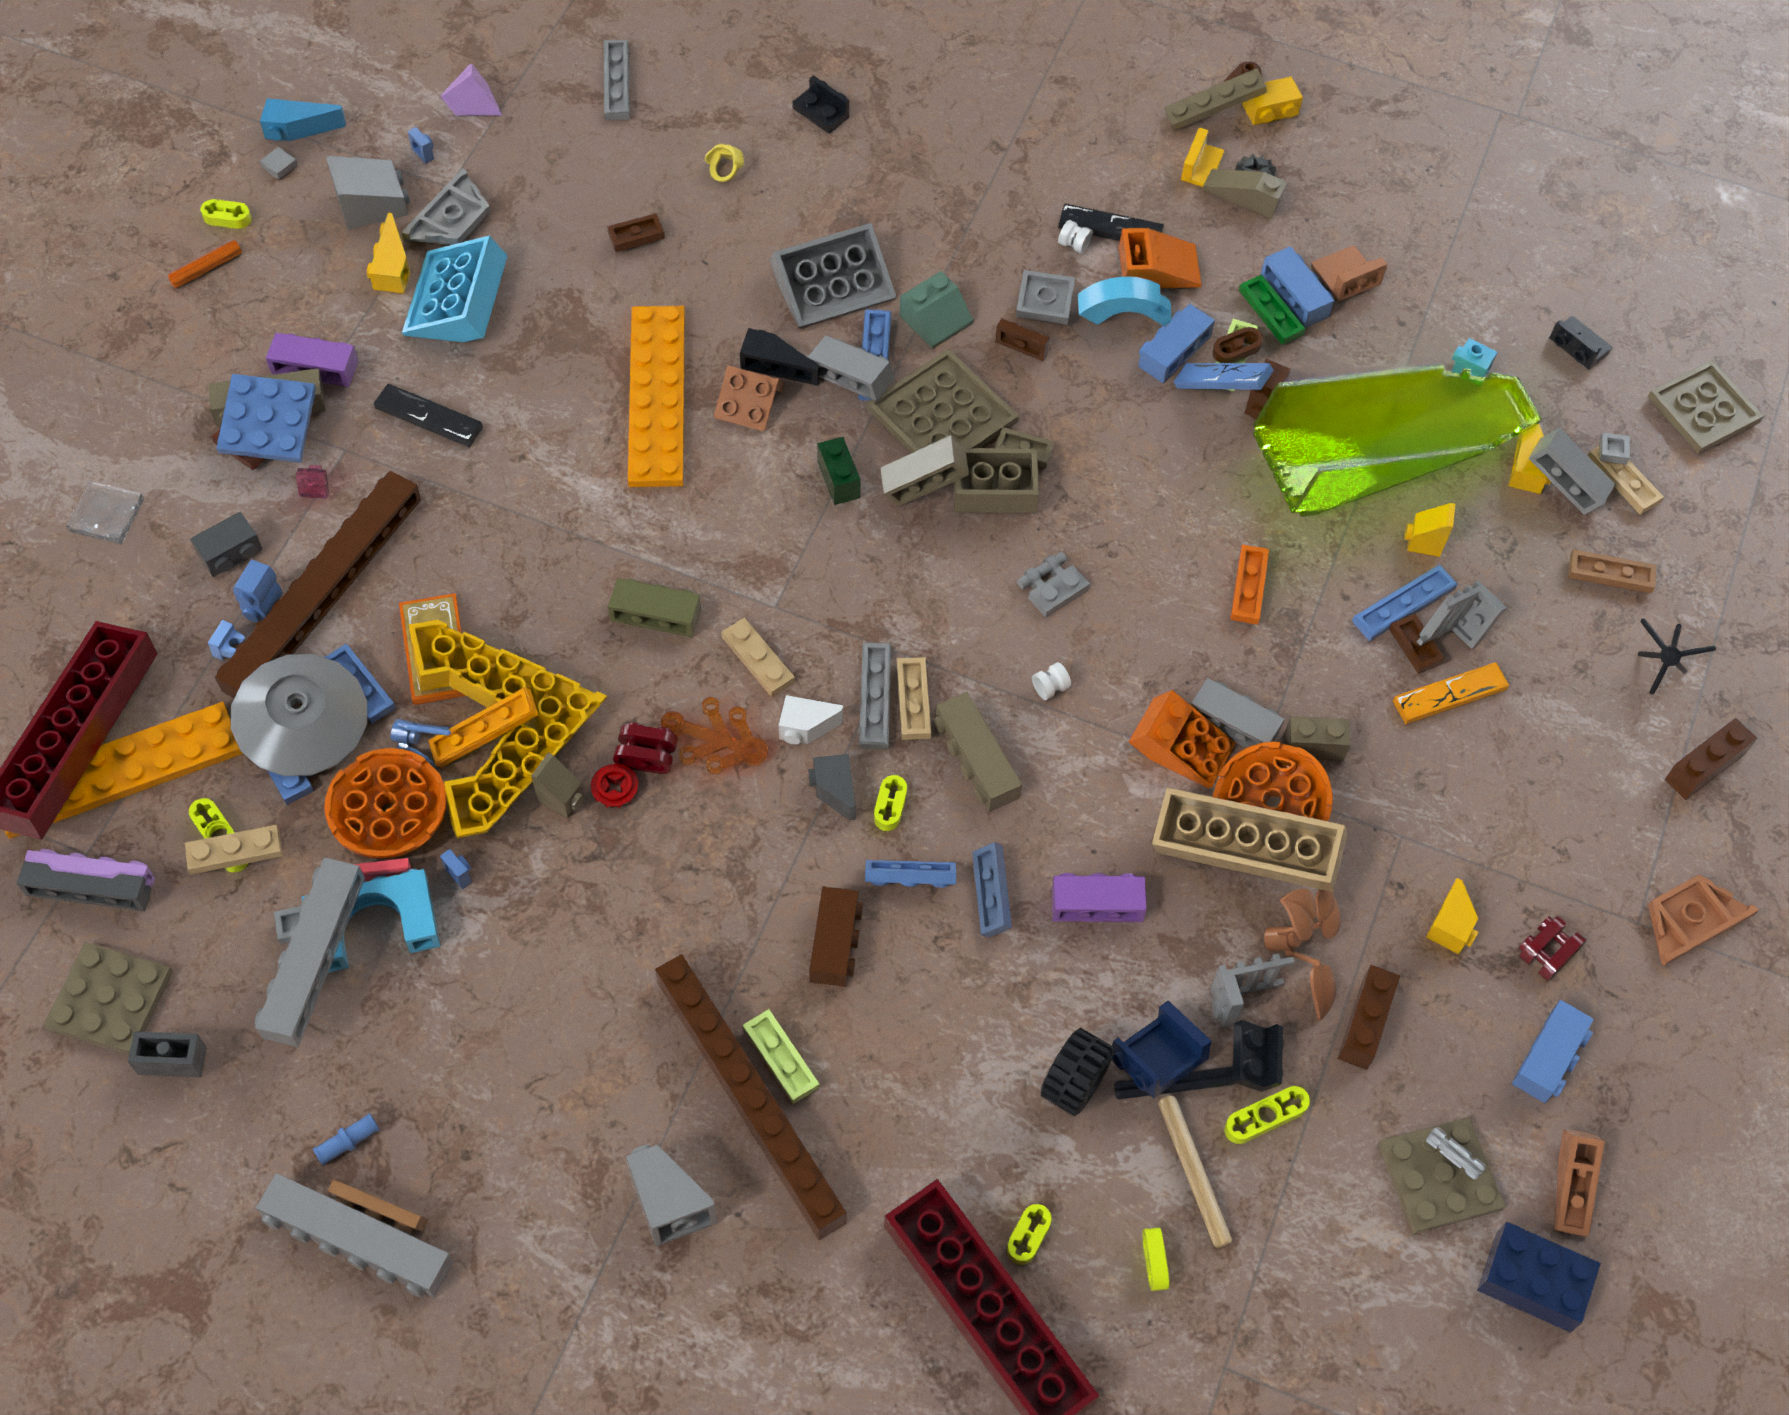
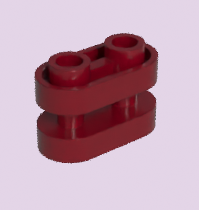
M630 722L621 726L618 741L622 745H618L615 748L613 756L615 764H622L632 770L655 774H667L670 772L673 762L670 753L675 752L678 737L671 729L666 727H646L637 722Z
M1548 916L1537 928L1540 933L1535 938L1529 935L1518 948L1522 951L1519 957L1525 963L1530 965L1536 959L1543 965L1538 974L1547 982L1557 974L1587 941L1579 932H1576L1571 938L1564 933L1563 930L1568 923L1560 916H1556L1554 919ZM1555 940L1562 947L1551 957L1544 950Z

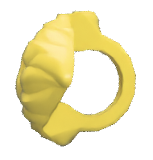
M718 144L706 154L705 162L710 165V174L716 181L728 182L736 176L738 169L743 167L744 157L740 149L731 145ZM721 157L733 160V170L726 177H720L717 174V166Z

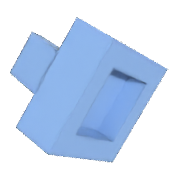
M222 620L208 641L212 656L223 661L225 657L231 658L235 654L236 649L232 648L233 644H240L246 640L244 635L234 629L233 624Z

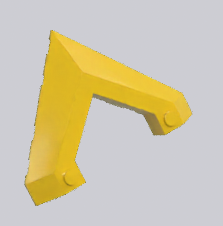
M438 619L408 624L420 691L450 686L488 708L524 687L531 690L538 716L503 735L491 752L489 759L483 767H480L475 776L444 782L447 798L446 805L456 837L461 838L486 833L533 782L531 775L547 753L556 756L607 699V695L585 689L580 686V683L558 673L555 675L546 671L545 667L502 648L498 650L485 644L484 640L467 632L461 633L449 628L447 623Z

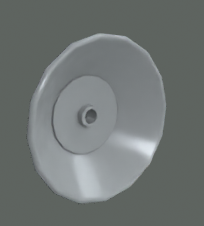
M315 654L285 655L262 664L242 682L231 704V731L240 751L259 768L282 776H312L337 766L357 748L367 726V699L358 679L339 662ZM295 703L302 704L298 709L292 708Z

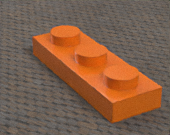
M1241 545L1230 620L1258 625L1269 549Z

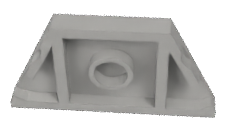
M462 168L402 231L403 239L406 241L448 245L461 243L490 213L489 204L480 195L477 186L468 178L467 171Z

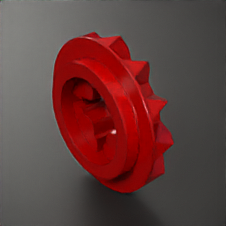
M609 764L600 768L594 774L591 780V792L596 802L604 804L606 808L616 806L620 809L627 802L631 804L632 798L638 793V779L629 767L622 764ZM608 781L615 785L621 783V793L616 790L609 791Z

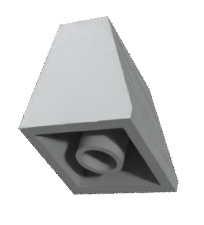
M326 157L348 230L386 221L388 213H392L393 218L408 215L406 204L410 203L406 188L401 189L400 185H404L400 169H394L392 160Z
M658 1145L637 1147L630 1155L626 1156L631 1178L656 1247L717 1224L713 1199Z

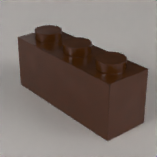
M1735 718L1678 761L1664 780L1687 800L1744 756L1757 740V737Z
M822 886L809 969V982L846 987L847 977L854 976L856 959L850 958L851 949L858 948L860 930L854 929L856 920H862L864 902H858L859 891Z
M1370 965L1362 980L1337 1059L1365 1070L1368 1069L1375 1058L1400 975Z

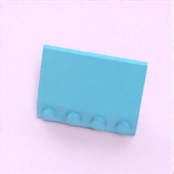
M490 235L427 251L402 333L405 336L455 342H467L484 338L508 256Z

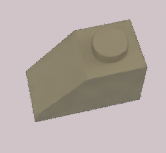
M547 753L531 775L538 803L568 818L573 811H577L583 804L585 796L582 783L554 755Z

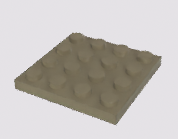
M949 348L889 387L877 402L872 399L867 402V410L910 453L950 435L964 448H981L999 436L1002 427L1009 429L1018 423L1019 417Z

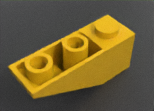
M388 213L385 223H381L379 243L376 242L374 245L373 262L368 264L367 277L371 279L373 290L404 294L410 277V270L393 215Z

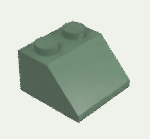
M942 271L900 296L899 316L932 349L973 324V319L959 288Z

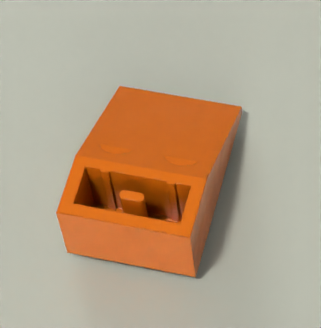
M1149 228L1122 229L1119 244L1122 277L1147 279L1159 284L1160 289L1196 288L1202 286L1195 244Z
M1173 690L1153 698L1129 740V743L1148 759L1208 789L1212 788L1236 742Z

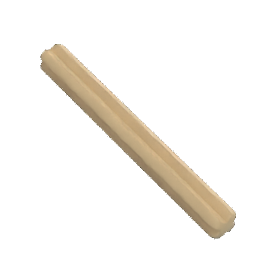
M1171 1095L1166 1096L1158 1101V1105L1213 1245L1219 1248L1224 1247L1232 1242L1231 1235L1177 1099Z

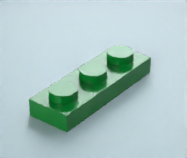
M1262 274L1240 284L1239 292L1281 345L1304 336L1305 327Z

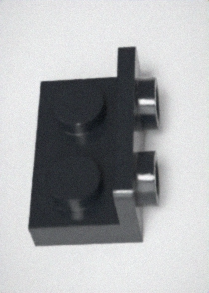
M814 75L809 78V89L792 101L795 111L828 134L849 118V100L847 97Z
M1571 316L1565 322L1562 320L1556 322L1549 337L1557 346L1565 350L1588 370L1606 357L1612 349V346L1574 316Z
M1244 1020L1234 1023L1233 1083L1260 1092L1282 1084L1283 1026L1276 1024L1264 1028Z

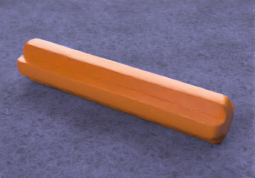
M232 240L170 273L168 279L174 288H179L237 257L242 253L241 248L235 240Z

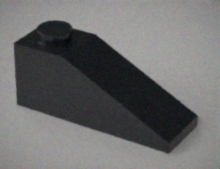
M748 328L740 350V369L818 386L819 365L774 333Z

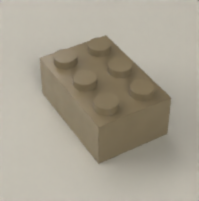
M965 448L969 475L953 482L954 513L1037 512L1039 498L1037 449Z

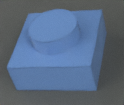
M417 127L407 131L411 149L422 161L427 164L434 160L432 151L434 145L431 138L427 134L423 135Z
M450 849L440 855L444 869L461 889L472 883L468 872L471 870V867L462 855L456 857Z

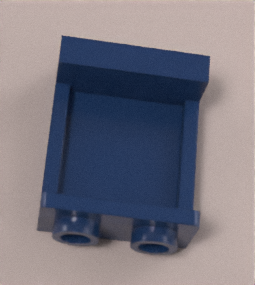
M1167 1001L1159 1007L1157 1019L1124 1042L1120 1038L1113 1040L1114 1056L1112 1061L1118 1069L1124 1070L1133 1078L1134 1083L1140 1090L1146 1091L1154 1099L1208 1060L1212 1041L1170 1001Z

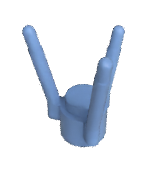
M397 719L391 729V740L398 742V749L419 754L430 765L437 768L438 766L435 765L432 759L411 747V744L418 743L421 732L449 736L451 731L447 730L450 727L419 724Z

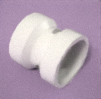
M1068 220L1060 232L1058 243L1065 247L1071 246L1074 248V251L1083 254L1091 241L1093 230L1087 227L1080 228L1076 222Z
M1059 662L1049 666L1046 672L1039 671L1032 675L1033 686L1043 700L1053 697L1055 691L1062 692L1071 687L1070 676Z

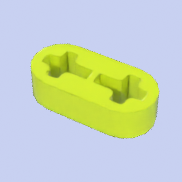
M210 199L205 201L200 208L205 223L212 226L242 229L247 227L252 220L248 206L240 202Z
M888 776L882 781L874 810V822L883 831L894 830L898 827L907 796V784L900 776ZM892 786H897L898 791H896L894 799L889 798L890 789ZM887 807L892 808V817L889 818V821L883 820Z
M1032 1204L1023 1212L1007 1245V1255L1014 1264L1026 1265L1030 1263L1041 1246L1052 1220L1051 1214L1045 1206ZM1036 1214H1040L1042 1216L1041 1222L1044 1225L1038 1224L1034 1232L1030 1231L1031 1219L1029 1216L1035 1217ZM1024 1237L1030 1239L1027 1245V1250L1030 1253L1023 1252L1021 1256L1017 1255V1248L1014 1244L1020 1245Z
M1161 1228L1143 1229V1249L1151 1291L1168 1290L1169 1273Z

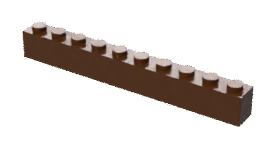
M391 470L384 478L377 481L374 490L367 498L361 500L352 516L344 520L341 529L333 538L327 540L324 549L319 555L310 560L302 575L291 583L289 590L281 599L273 604L269 614L256 624L247 640L240 643L230 660L219 668L215 679L222 692L235 698L242 682L262 664L295 653L419 504L421 497L417 484Z
M680 954L656 968L655 973L659 987L817 1239L821 1240L847 1223V1212L684 956Z

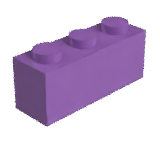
M275 333L266 356L270 372L273 375L319 369L323 383L345 387L350 386L358 364L354 345L344 342L324 341L319 338L300 337L294 334Z
M1063 873L1053 878L1051 887L1052 921L1143 922L1147 910L1145 877H1136V875L1130 873L1120 876H1106L1102 873L1076 876L1073 873Z

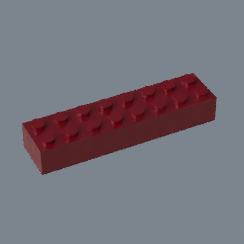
M95 621L0 767V830L40 840L44 838L158 653L147 632Z
M938 1178L885 1215L884 1228L1020 1415H1082L1096 1404L1099 1394Z

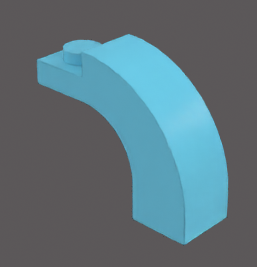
M1138 277L1110 278L1090 285L1078 293L1079 315L1096 325L1122 312L1141 313L1161 325H1167L1172 320L1170 300L1160 295L1159 284Z

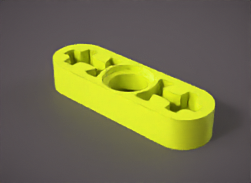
M201 798L191 804L189 816L204 839L211 838L213 832L218 829H225L227 834L235 833L212 800ZM203 809L208 812L212 819V822L209 824L199 813ZM249 863L227 867L225 869L229 872H240L244 870Z
M1291 1086L1247 1106L1229 1116L1224 1127L1225 1135L1235 1144H1244L1304 1115L1310 1104L1309 1095L1303 1088ZM1290 1096L1294 1100H1301L1298 1109L1295 1105H1291L1282 1112L1281 1107L1288 1103ZM1264 1107L1270 1108L1274 1111L1276 1119L1270 1123L1264 1122L1260 1119L1258 1111ZM1252 1116L1253 1123L1246 1127L1244 1134L1240 1130H1233L1236 1121L1239 1125L1248 1123Z

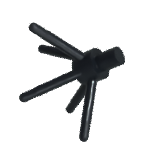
M1642 618L1640 620L1641 624L1661 648L1660 653L1638 652L1640 657L1658 658L1663 662L1649 691L1652 695L1655 694L1669 666H1676L1683 674L1687 673V669L1680 662L1681 657L1716 650V646L1712 645L1680 651L1677 648L1682 628L1681 624L1676 625L1671 645H1666L1646 619Z

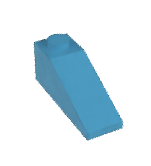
M266 99L260 119L265 139L292 141L346 126L342 105Z

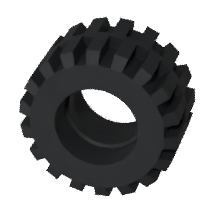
M1083 1028L1074 1031L1051 1065L1041 1087V1097L1073 1116L1079 1114L1090 1101L1108 1070L1114 1056V1047Z

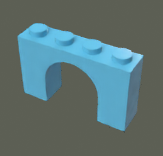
M409 869L408 872H402L399 875L390 877L377 876L371 881L363 883L350 918L356 912L368 906H387L397 911L401 916L405 942L410 953L441 946L429 881L424 869ZM344 933L328 973L349 968Z

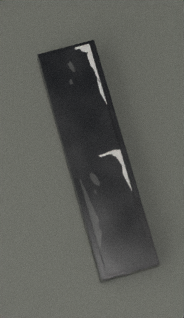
M1064 203L1058 227L1062 229L1064 224L1071 220L1076 222L1080 228L1087 227L1093 230V236L1120 241L1122 229L1149 228L1162 233L1164 224Z
M389 383L374 402L375 409L467 447L471 446L483 428L482 422Z

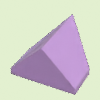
M469 64L440 96L456 116H502L488 83L473 64Z

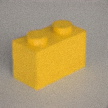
M1292 76L1264 82L1267 93L1242 103L1252 124L1257 125L1299 115L1303 96Z

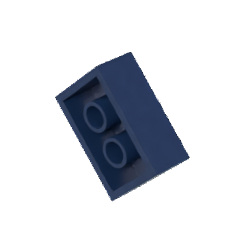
M1506 1222L1496 1233L1477 1291L1571 1333L1583 1322L1601 1263Z

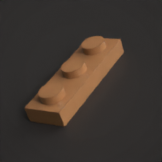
M1573 549L1570 554L1568 578L1652 594L1656 584L1657 565Z
M334 1179L328 1189V1192L337 1195L335 1201L350 1208H353L355 1203L366 1208L365 1215L381 1222L384 1216L394 1219L393 1227L409 1234L412 1233L413 1228L424 1231L429 1220Z

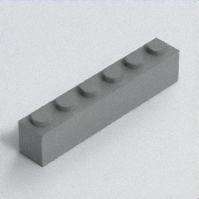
M324 857L321 866L315 869L312 877L313 886L311 891L302 900V913L299 921L292 925L288 948L279 957V970L276 978L269 982L266 993L267 1000L264 1007L258 1010L255 1017V1028L263 1039L299 1048L365 880L359 865Z
M278 1173L275 1174L256 1206L257 1211L263 1217L261 1222L275 1230H279L280 1226L291 1230L290 1236L306 1244L310 1239L320 1244L318 1248L330 1256L336 1257L337 1253L348 1257L347 1262L360 1270L364 1271L366 1267L376 1270L378 1278L390 1284H394L395 1280L406 1285V1291L420 1298L424 1294L435 1297L453 1264L449 1253Z

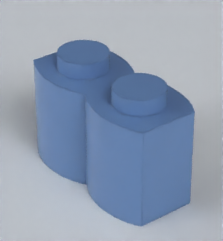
M252 559L233 587V592L237 602L240 603L243 616L252 622H258L269 614L273 604L281 598L283 591L276 582L277 576L273 569Z

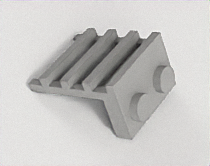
M1477 581L1472 587L1470 585L1466 586L1463 592L1458 590L1454 596L1450 594L1445 598L1420 632V638L1417 640V643L1421 646L1452 630L1473 649L1481 643L1507 607L1480 581Z
M1278 953L1274 954L1269 962L1263 963L1262 958L1259 957L1255 958L1250 966H1245L1244 962L1240 961L1231 970H1227L1225 965L1218 967L1210 988L1214 1000L1211 1002V1007L1215 1019H1220L1222 1029L1234 1026V1023L1237 1021L1244 1005L1241 994L1284 986V979L1276 978L1281 967L1294 965L1293 957L1281 959ZM1263 971H1265V974H1264V976H1263V981H1264V982H1260V983H1259V980H1260V978H1261V976H1262V974H1263ZM1248 974L1245 981L1246 986H1241L1245 975Z

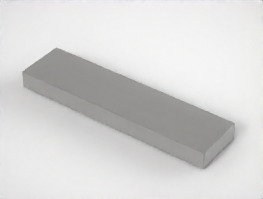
M604 40L605 120L630 119L628 40Z
M863 643L859 738V748L888 749L891 644Z

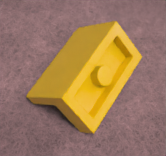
M1198 129L1184 162L1181 176L1182 181L1203 187L1211 170L1218 169L1224 150L1206 144L1209 130Z

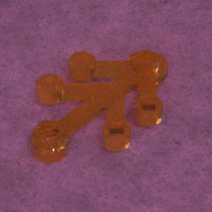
M707 697L703 700L702 711L704 715L709 717L715 731L685 721L683 716L675 711L664 714L661 719V727L671 729L677 737L685 733L707 741V743L696 747L692 745L682 746L679 749V759L684 765H691L697 759L710 755L706 759V769L710 774H720L723 769L741 762H745L750 766H757L764 762L768 756L767 744L762 739L753 737L746 722L745 709L736 706L729 711V721L733 726L737 727L741 740L730 736L719 712V701L714 697ZM710 704L716 706L712 710L706 708ZM735 714H741L743 716L740 719L733 718ZM669 720H678L675 724L668 723ZM726 748L735 751L724 757L713 754ZM751 748L759 749L755 753H751L748 751ZM686 752H691L693 754L689 758L683 756V754ZM712 762L720 763L718 767L710 766Z

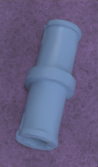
M368 1113L346 1129L343 1127L338 1129V1134L321 1145L314 1147L313 1151L324 1166L347 1150L353 1151L356 1149V1144L373 1133L380 1131L371 1114Z

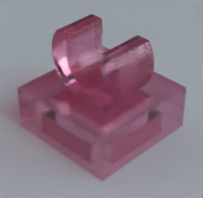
M309 465V468H298L296 480L299 497L327 499L329 494L327 473L325 469H322V465Z

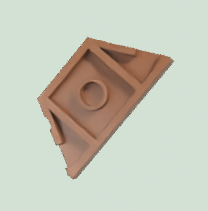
M1700 874L1653 899L1648 906L1661 964L1665 966L1749 919L1759 911L1758 908L1752 904L1748 907L1732 898L1734 895L1732 892L1725 888L1717 887L1711 880Z

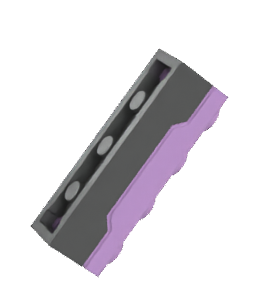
M41 849L40 851H27L17 885L26 896L145 911L155 877L148 866L139 861L123 863L109 857L92 859L79 853L62 855L49 849Z

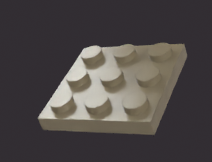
M1713 360L1651 390L1648 395L1652 403L1698 454L1760 423L1764 417Z
M84 942L43 1027L46 1031L129 1055L133 1033L145 1032L173 971L169 966Z
M1469 1117L1379 1142L1378 1146L1413 1235L1499 1212L1506 1207ZM1435 1127H1439L1447 1133L1446 1137L1449 1140L1452 1137L1472 1153L1471 1157L1474 1160L1477 1157L1486 1165L1479 1178L1476 1180L1472 1179L1465 1173V1168L1462 1167L1460 1169L1440 1153V1148L1437 1147L1435 1149L1427 1143V1136Z

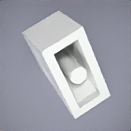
M786 695L779 721V739L790 744L811 743L842 724L843 705Z

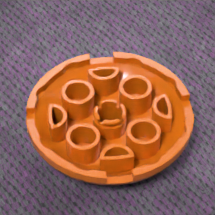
M1281 742L1259 743L1238 752L1220 771L1213 792L1214 798L1323 821H1329L1333 806L1331 783L1320 762L1304 749L1281 744ZM1271 797L1281 799L1276 808L1267 806V800Z
M383 748L361 754L347 768L339 770L331 781L326 793L325 817L332 834L345 848L364 857L388 859L410 853L432 837L443 820L447 798L441 775L424 757L404 749ZM393 804L392 807L383 811V806Z

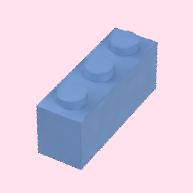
M1291 246L1265 257L1261 274L1305 328L1330 317L1334 304L1332 294L1322 286L1316 274L1310 271L1303 258Z
M1189 304L1182 311L1178 310L1167 326L1163 325L1157 331L1155 338L1151 342L1146 341L1139 351L1140 360L1138 367L1161 383H1164L1211 337L1215 320L1192 304Z
M1559 1000L1550 1012L1511 1084L1543 1103H1546L1552 1095L1558 1097L1567 1082L1562 1079L1566 1070L1571 1073L1580 1056L1575 1054L1578 1047L1584 1048L1593 1034L1589 1027L1594 1019L1564 1001Z

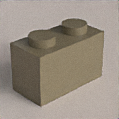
M1290 716L1284 732L1285 745L1296 748L1300 747L1317 760L1344 761L1350 747L1349 719Z

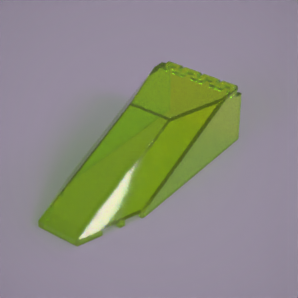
M1443 364L1277 383L1253 424L1254 428L1257 429L1253 432V436L1260 450H1264L1262 454L1271 472H1274L1273 476L1281 493L1285 494L1284 499L1291 513H1299L1301 517L1323 513L1480 456L1536 426L1542 418L1519 377L1491 372L1487 377L1471 375V370L1463 368L1461 373L1444 371L1445 366Z

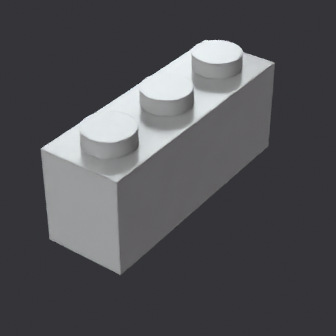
M827 335L808 356L810 360L819 365L820 378L876 402L895 380L891 363L886 358L875 356L863 348L853 347L841 339H834Z
M1560 427L1540 438L1528 458L1584 515L1604 505L1615 485Z
M1210 678L1206 679L1191 703L1192 707L1236 742V744L1244 748L1259 743L1274 742L1284 722V718L1280 717L1274 710L1266 709L1254 703L1248 696L1239 695L1228 689L1225 684L1213 681Z

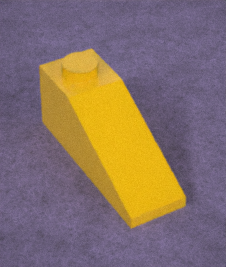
M1530 407L1527 408L1521 421L1508 486L1541 494L1545 484L1550 485L1551 481L1528 459L1540 438L1544 436L1535 411Z

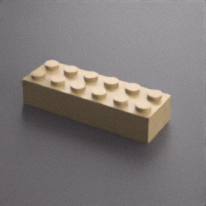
M1166 788L1152 845L1158 854L1334 892L1347 839V831L1345 825Z

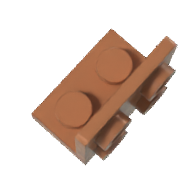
M1353 245L1313 261L1311 268L1335 300L1339 302L1381 285L1388 264L1382 257L1373 261H1366L1356 246Z
M727 365L714 417L765 431L776 391L782 393L785 382Z

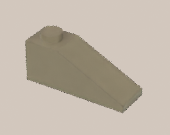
M1212 169L1202 190L1272 219L1281 201L1287 181L1266 172Z

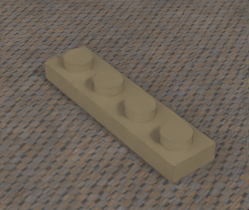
M1258 68L1164 108L1173 130L1176 131L1267 93V88Z

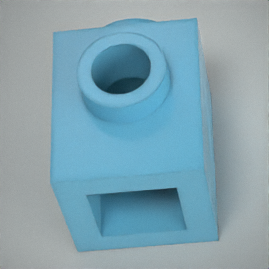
M1469 338L1464 347L1459 345L1453 354L1452 360L1455 361L1451 372L1480 386L1490 371L1498 352Z

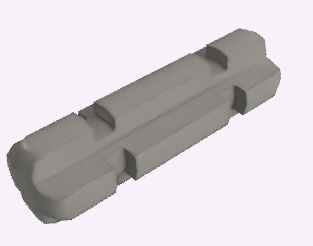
M1435 1127L1427 1136V1143L1435 1149L1437 1147L1440 1148L1442 1155L1460 1169L1462 1167L1465 1168V1173L1472 1179L1476 1180L1479 1178L1486 1165L1477 1157L1474 1160L1471 1157L1472 1153L1452 1137L1449 1140L1446 1137L1447 1133L1439 1127Z

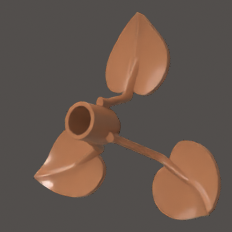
M1296 889L1280 899V902L1288 912L1292 926L1268 927L1265 930L1264 943L1268 951H1284L1285 957H1294L1314 965L1310 971V985L1317 1020H1321L1328 1013L1335 999L1336 984L1333 972L1329 965H1322L1319 960L1297 953L1294 950L1296 947H1300L1301 941L1311 938L1313 929L1321 927L1325 938H1333L1340 928V908L1333 892L1319 889L1314 899L1309 889ZM1315 916H1317L1318 921L1316 923H1314L1313 921L1315 919Z

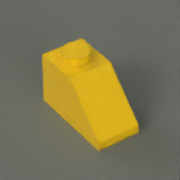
M1448 503L1416 513L1412 524L1407 523L1404 539L1408 540L1407 551L1440 557L1453 528L1456 504Z
M1456 878L1426 938L1457 954H1460L1465 945L1471 947L1478 934V931L1473 929L1478 916L1463 880Z

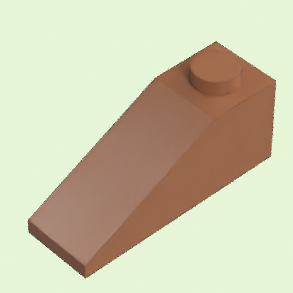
M1563 1129L1558 1158L1556 1231L1589 1237L1605 1142L1595 1134Z

